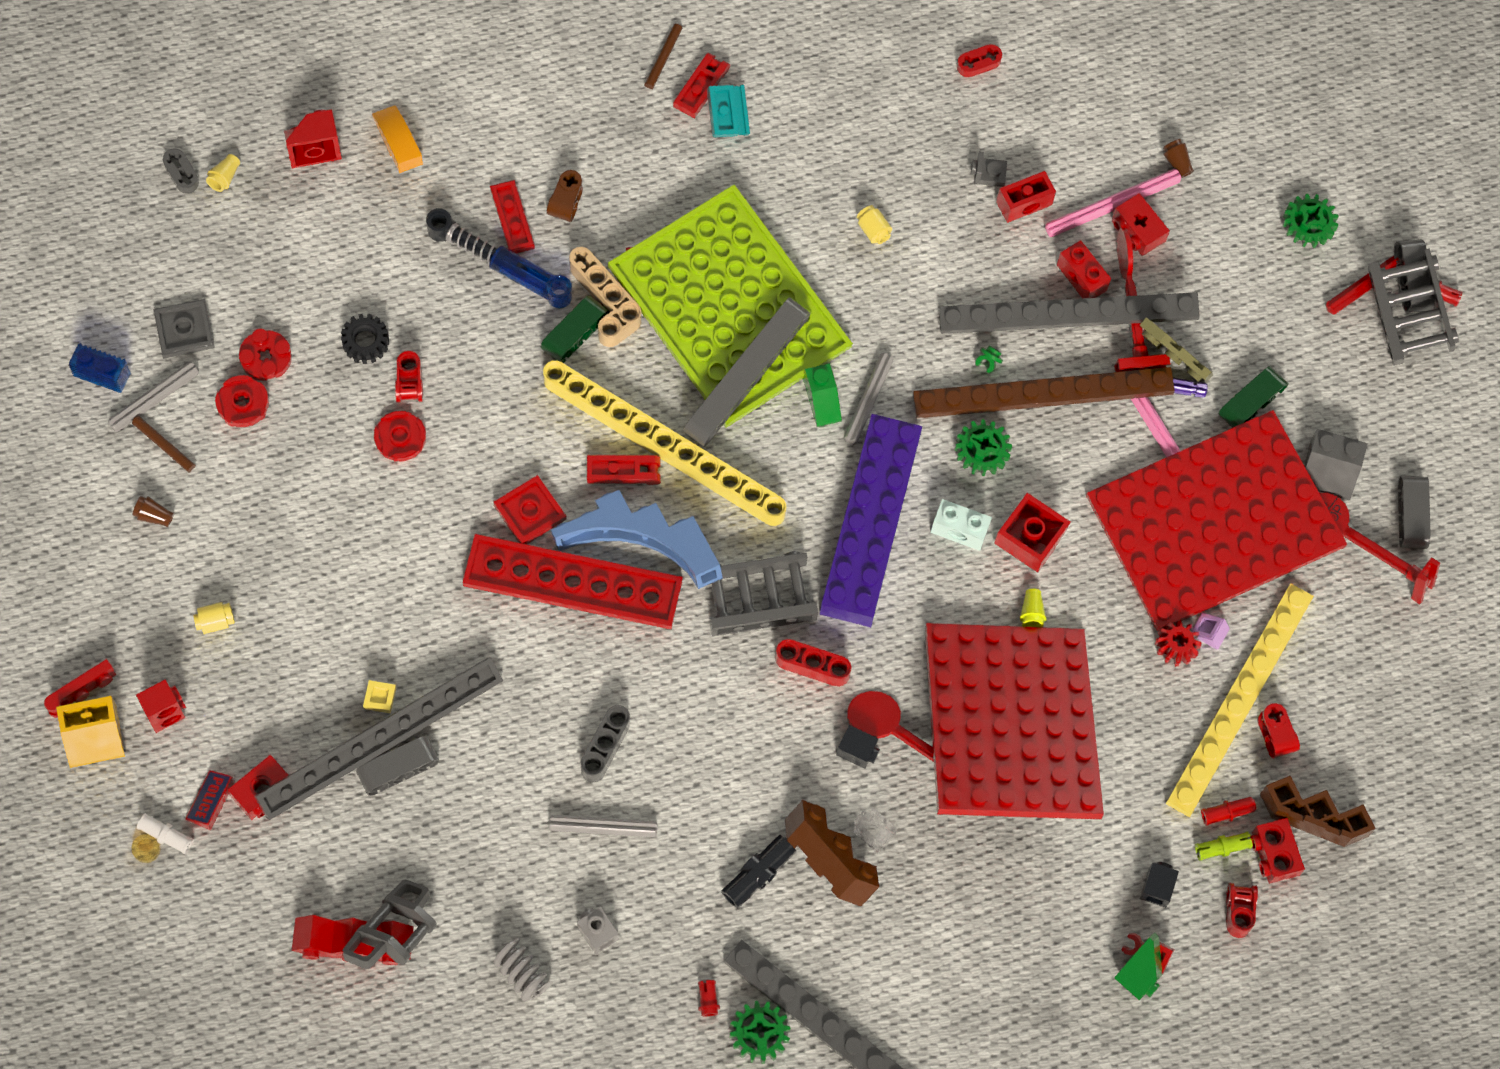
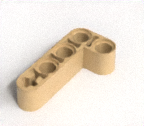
M585 247L573 249L569 255L571 273L595 300L610 311L609 314L599 321V341L606 347H614L638 330L641 325V308L589 249ZM595 278L603 280L600 283L592 282V280ZM615 296L618 297L619 300L610 301L608 300V298ZM631 314L634 315L635 318L632 320H628L624 318V316ZM612 329L615 333L608 335L604 331Z

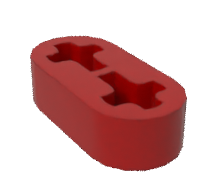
M989 44L965 52L958 58L957 71L964 77H973L995 69L1001 64L1002 50L996 45ZM987 53H990L991 56H995V60H992L991 58H986ZM967 61L969 64L973 63L972 68L964 66V62Z

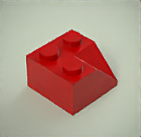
M320 109L306 114L298 126L284 131L291 168L342 159L332 109Z
M1026 493L998 531L994 544L1038 573L1055 550L1071 521L1029 493Z

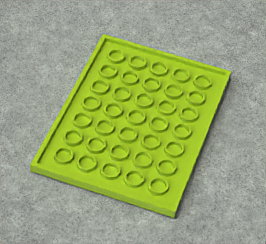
M735 185L730 186L608 262L611 272L622 287L638 303L643 316L705 400L788 298L793 299L811 312L803 327L724 423L725 428L802 380L805 369L825 365L852 348L853 343Z

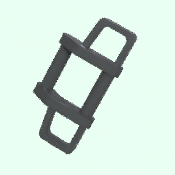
M402 880L382 900V906L365 925H361L344 947V960L364 969H370L387 952L396 963L405 965L410 959V953L427 933H431L437 926L436 921L423 909L430 899L429 889L415 882ZM405 892L419 895L415 902L401 898ZM390 912L413 920L418 926L403 945L393 936L376 930ZM361 942L375 947L368 956L354 953Z

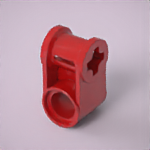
M404 351L397 357V379L395 382L397 403H401V400H418L423 402L421 363L419 356L413 351ZM406 363H414L416 365L410 370L403 368Z
M1277 703L1268 705L1259 714L1257 722L1270 757L1274 759L1299 751V739L1292 727L1286 709ZM1270 715V717H1276L1277 721H1275L1274 719H1269L1268 716Z
M1231 882L1228 883L1226 891V927L1229 934L1233 937L1243 938L1247 936L1255 925L1258 899L1257 885L1242 887L1235 886ZM1235 918L1243 919L1247 927H1239L1235 922Z

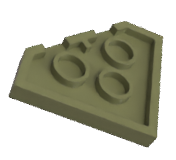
M1147 317L1140 324L1145 330L1142 335L1158 349L1162 346L1167 349L1165 354L1177 365H1180L1182 362L1190 368L1187 373L1198 382L1201 379L1208 382L1214 375Z

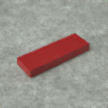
M515 180L491 185L490 191L510 255L535 249Z

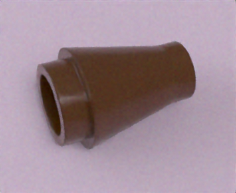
M1177 139L1163 147L1165 152L1163 155L1173 168L1179 171L1181 178L1194 172L1186 143H1183L1181 139Z
M140 496L132 515L138 517V521L169 527L174 517V512L169 511L149 496L146 498Z

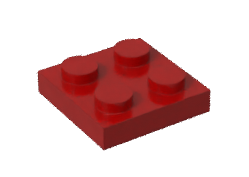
M538 475L493 502L495 509L518 542L522 544L530 543L567 520L566 514Z

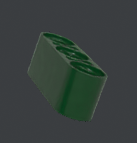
M586 296L545 337L540 348L554 360L564 363L566 361L565 358H569L584 343L583 340L586 341L598 329L599 321L609 314L610 311L592 296Z
M1268 366L1220 409L1218 414L1234 428L1252 420L1258 414L1257 411L1260 408L1264 409L1276 398L1275 395L1278 392L1281 394L1289 383L1271 366Z

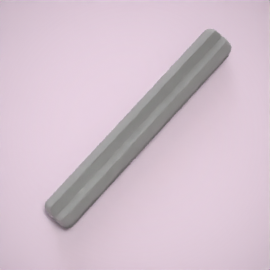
M884 352L880 354L844 435L845 442L852 445L857 444L893 363L892 355Z
M192 362L182 366L109 418L108 423L115 432H119L130 424L136 416H141L199 374L197 367Z
M551 815L549 817L548 827L550 831L656 837L657 822L563 815Z

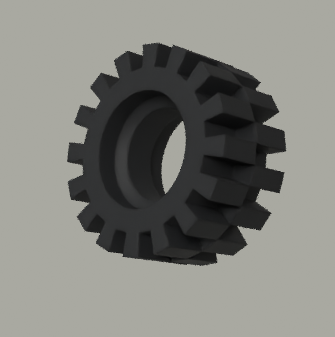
M358 314L359 319L356 320L353 316L350 318L351 323L346 321L344 324L345 329L341 331L343 349L350 359L353 357L354 362L358 363L359 360H362L363 364H367V360H371L374 363L376 362V357L381 359L383 352L386 353L388 350V331L384 322L381 323L380 318L377 316L373 319L372 314H367V318H364L363 314ZM368 331L374 334L375 341L370 346L362 347L355 342V338L359 333Z

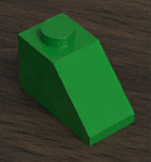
M830 363L805 369L803 382L816 427L842 422L837 385Z
M1153 933L1114 977L1138 1000L1143 998L1145 994L1150 998L1161 986L1157 982L1162 976L1159 936Z

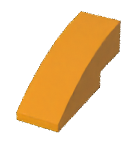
M396 105L372 113L373 119L399 173L423 165L422 154Z

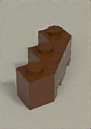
M1291 775L1266 785L1260 793L1272 819L1281 820L1288 818L1290 826L1343 847L1369 837L1376 829L1364 804L1339 814L1327 790L1302 799Z
M801 800L785 819L787 841L794 849L799 847L805 853L807 864L820 878L822 876L826 877L833 885L830 890L838 899L861 907L879 888L877 866L853 858L851 837L828 829L825 808Z

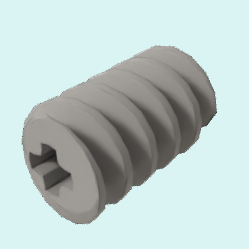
M517 937L507 943L497 953L494 965L501 967L500 972L502 975H509L507 977L508 983L515 984V992H522L521 1000L525 1002L543 994L552 985L553 981L543 982L547 976L546 972L537 975L536 972L541 965L537 963L530 966L534 956L523 957L527 947L523 946L517 949L516 946L520 941Z

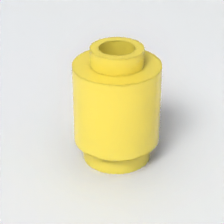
M870 205L858 213V225L871 243L882 244L891 237L892 227L879 209H875L873 205Z
M223 602L200 607L197 608L198 614L193 615L196 629H202L203 634L229 628V625L235 624L230 603L223 604Z

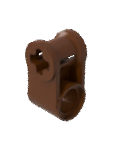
M567 170L561 174L555 191L550 197L547 215L568 222L573 221L583 193L582 178L577 171Z

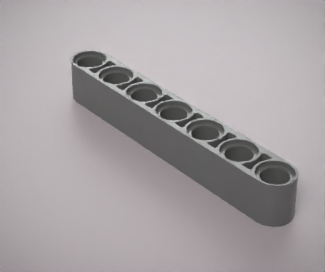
M788 298L690 418L683 432L705 447L803 327L811 312L793 299Z

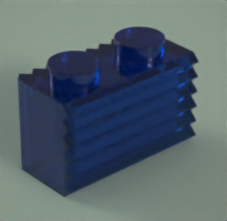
M82 343L77 345L68 365L74 377L118 393H122L131 374L125 359L121 360L120 357L116 358L115 355L111 356V354H106V352L102 353L101 350L97 351L96 348H87V345L83 346Z

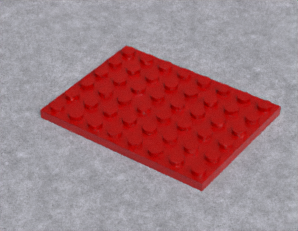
M1274 410L1086 493L1092 509L1157 632L1161 628L1165 629L1168 622L1176 624L1177 621L1186 620L1347 546L1345 538Z
M926 623L925 641L937 814L1102 820L1104 810L1085 629Z

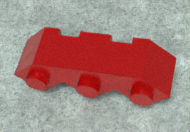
M316 915L295 918L291 951L302 953V957L305 959L317 960L319 957L342 958V961H345L343 956L344 947L361 925H365L367 921L357 918L334 921ZM392 920L382 922L376 930L393 936L403 945L413 933L414 926ZM361 942L354 953L368 956L375 947ZM387 952L378 960L382 961V964L398 965Z

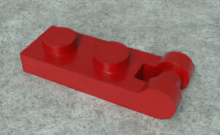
M708 52L674 100L673 107L695 119L708 100L707 88L719 84L729 71L730 64L724 60L720 62L715 59V55ZM711 67L712 69H714V70H716V71H715V72H712V71H710V70H708V69Z
M587 455V484L659 485L661 483V475L658 473V468L661 466V458L656 455ZM640 467H647L648 472H640Z
M105 659L47 696L44 700V705L48 713L52 717L58 718L56 707L74 702H82L90 695L89 692L95 688H103L113 681V677L116 676L110 662Z

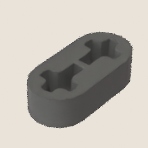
M173 148L166 151L163 155V163L177 189L182 193L189 194L194 192L199 186V180L186 155L179 149ZM175 157L176 160H179V168L173 162L171 163V158ZM182 174H185L191 180L190 184L187 185L183 182Z

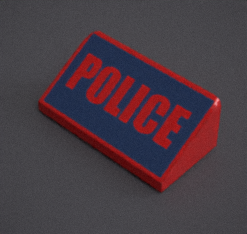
M209 770L186 820L211 830L229 795L228 789L235 783L234 778L227 774Z

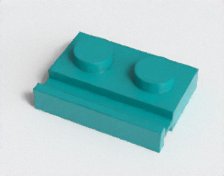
M709 86L707 88L713 138L736 137L738 135L748 136L750 128L745 86Z

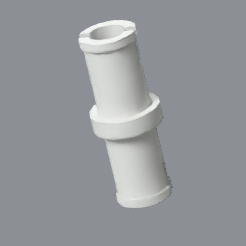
M146 813L143 814L136 827L138 830H142L156 838L158 843L162 845L166 843L185 855L194 842L193 838L173 829L172 824H164Z

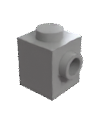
M601 907L596 910L590 908L579 916L580 920L577 921V928L595 955L619 940L618 932Z

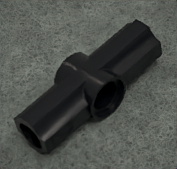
M780 834L760 854L756 853L743 865L741 872L721 890V893L732 906L738 909L758 889L762 890L767 885V881H772L777 875V871L797 850L787 841L786 837Z

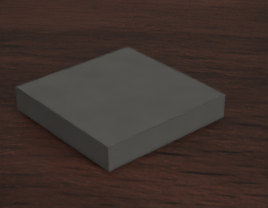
M205 299L153 309L163 359L215 348Z

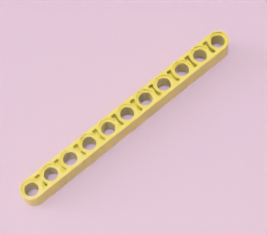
M550 361L544 366V385L551 392L650 453L659 456L663 461L770 526H777L784 521L786 502L776 493L564 363ZM551 374L561 375L558 379H551L549 376ZM574 387H580L583 389L581 392L578 393L571 391V389ZM596 400L604 402L601 406H596L592 403ZM618 413L626 415L624 419H616L614 416ZM638 427H646L648 431L640 433L636 429ZM666 440L670 444L668 446H660L658 442ZM687 453L690 454L692 458L689 460H683L679 456L681 454ZM710 467L714 471L712 473H704L701 469ZM731 480L734 481L736 485L733 487H727L723 483L725 481ZM754 494L758 499L750 501L745 496ZM775 507L781 512L779 514H771L768 512V509Z

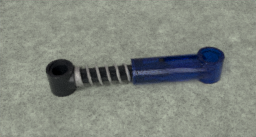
M436 208L428 213L426 217L427 232L432 240L437 242L448 241L451 244L456 243L458 248L464 247L465 251H471L473 256L478 255L481 260H487L492 270L548 300L552 307L564 308L571 303L572 283L566 276L554 275L504 246H500L498 249L495 248V245L491 246L487 240L485 242L482 241L480 236L475 237L472 235V232L468 233L465 231V228L461 229L459 224L451 218L450 213L445 209ZM438 223L445 224L441 228L434 227ZM564 290L565 293L558 295L554 291Z

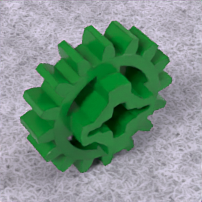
M1305 194L1303 200L1297 196L1294 203L1289 202L1287 210L1283 214L1285 220L1282 225L1288 228L1286 235H1294V243L1301 240L1302 247H1305L1307 243H1311L1312 247L1316 248L1318 242L1325 245L1328 239L1331 240L1339 225L1336 223L1339 215L1332 214L1335 206L1328 207L1326 205L1328 199H1324L1321 202L1317 194L1314 199H1310L1309 194Z
M984 419L981 420V424L978 426L972 421L970 429L964 426L962 434L957 435L956 441L958 443L955 445V451L960 452L957 455V461L964 460L962 468L972 467L971 474L973 475L977 470L981 471L982 476H985L987 470H990L994 475L996 474L997 467L1003 470L1005 467L1004 461L1009 462L1011 454L1008 452H1011L1012 444L1008 443L1010 435H1002L1004 427L994 428V421L989 426L986 425ZM982 445L986 446L985 450L980 449Z
M755 1001L754 1008L752 1009L745 1004V1013L737 1011L735 1017L739 1021H731L730 1027L736 1029V1031L729 1034L731 1039H737L733 1044V1049H742L740 1053L741 1058L749 1054L751 1063L755 1061L756 1057H760L762 1064H765L766 1056H769L773 1061L776 1060L775 1051L784 1053L785 1048L781 1043H789L790 1040L788 1036L784 1035L790 1032L791 1029L790 1026L783 1025L787 1020V1016H778L779 1007H776L773 1011L770 1010V1002H766L764 1007H760L759 1002ZM764 1015L770 1017L775 1023L767 1021ZM753 1016L752 1023L742 1028L743 1023ZM758 1026L761 1027L762 1031H767L764 1032V1037L759 1038L758 1033H753L756 1032V1027ZM778 1037L776 1043L767 1049L768 1041L771 1038ZM744 1041H750L756 1046V1049L749 1047Z

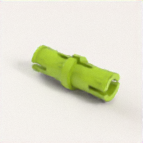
M1248 831L1228 837L1221 835L1216 840L1196 843L1195 851L1199 853L1197 855L1199 861L1220 855L1227 857L1232 852L1252 849V839H1248L1250 837Z

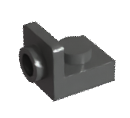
M979 151L977 160L972 159L971 175H975L974 184L1004 187L1007 161L983 158L984 152Z

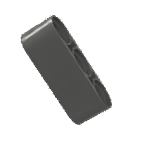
M1424 240L1396 241L1394 245V259L1397 257L1399 261H1396V267L1423 261L1424 250L1427 249ZM1427 270L1398 277L1400 292L1431 284ZM1432 294L1404 301L1402 306L1406 313L1430 311L1434 309L1435 297Z
M1401 475L1398 481V490H1401V492H1398V514H1401L1399 516V538H1402V540H1399V545L1402 548L1428 549L1431 538L1428 477Z
M614 705L608 709L581 759V775L588 782H598L604 777L629 730L630 713L624 706ZM615 716H620L624 718L625 722L621 725H614L611 719ZM607 739L610 740L613 743V745L609 748L604 749L601 748L598 745V743L601 740ZM590 763H597L600 769L596 772H590L586 769V766Z
M423 736L368 761L358 767L356 773L367 795L373 796L378 794V790L382 792L403 782V778L407 780L428 770V766L430 768L436 766L440 760L429 738Z

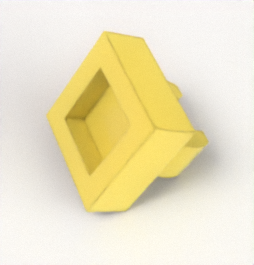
M369 680L363 704L364 709L391 714L396 685Z

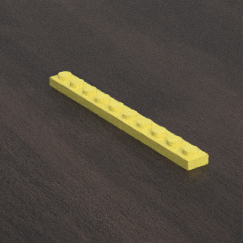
M1290 583L1167 800V805L1188 817L1191 816L1312 601L1313 595Z

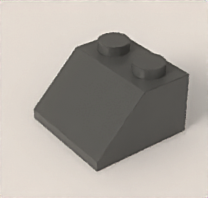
M1317 429L1310 441L1304 465L1317 490L1350 500L1363 465L1368 443Z

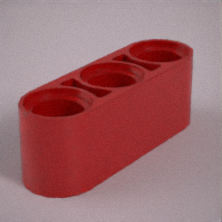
M791 639L782 640L776 648V664L784 670L837 687L845 685L850 678L852 666L850 661L843 656ZM786 650L791 651L794 657L785 659L781 653ZM815 659L820 665L818 667H810L806 661ZM836 667L842 668L845 674L837 676L832 672V669Z

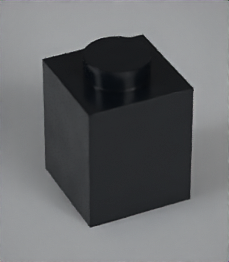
M849 725L838 746L836 756L866 769L869 762L874 764L880 752V749L876 747L879 739Z
M1165 862L1152 863L1148 869L1140 899L1166 908L1171 901L1179 871L1174 870L1172 865Z

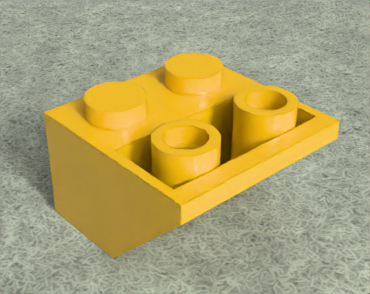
M112 696L56 707L60 733L70 768L125 757L117 706Z

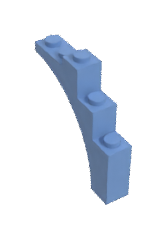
M620 490L606 493L601 498L595 500L596 510L586 512L581 517L570 522L561 523L551 530L558 551L597 541H622L656 550L675 561L690 576L698 589L723 578L720 564L694 516L681 519L669 527L657 503L643 506L638 511L631 513Z

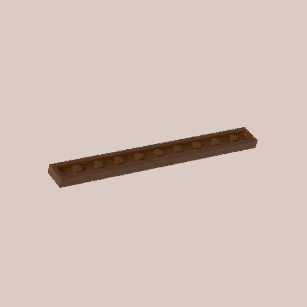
M1171 367L918 390L913 391L916 418L1166 396L1174 395L1175 389Z

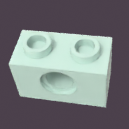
M942 499L931 533L980 551L992 517Z

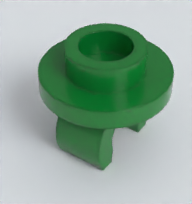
M990 345L987 349L981 347L980 351L985 355L979 356L975 362V365L980 366L983 360H988L990 366L986 372L992 373L996 368V362L1002 364L1003 359L1000 358L1002 353Z

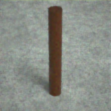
M676 23L673 25L644 84L645 87L649 89L654 88L683 29L681 25Z
M136 416L133 419L132 424L188 473L195 468L196 465L140 416Z

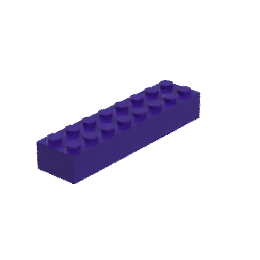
M871 414L822 600L820 615L872 627L923 426Z

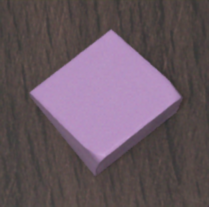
M1202 612L1191 632H1199L1197 639L1215 649H1219L1230 628L1225 619Z

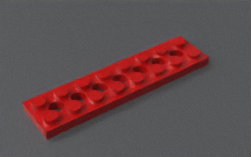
M475 534L462 584L464 587L672 630L683 577ZM492 560H499L503 564L498 571H491L487 565ZM524 565L529 571L525 576L520 577L514 574V568ZM543 571H551L555 575L553 580L549 582L542 581L539 576ZM570 576H576L581 582L577 587H569L565 583L566 579ZM598 581L605 583L607 586L606 590L601 593L594 592L591 587ZM622 587H629L633 594L629 598H622L617 592ZM649 592L656 593L659 599L656 603L649 604L644 600L645 594Z

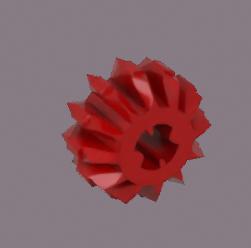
M1181 620L1177 621L1176 626L1168 622L1166 629L1161 628L1159 630V638L1155 640V645L1160 647L1157 651L1158 655L1166 654L1165 663H1168L1170 659H1174L1175 667L1179 666L1181 661L1188 665L1191 662V658L1198 656L1197 649H1200L1202 643L1196 640L1199 637V632L1190 631L1192 624H1188L1185 628ZM1175 640H1179V644L1182 645V647L1178 646V643Z

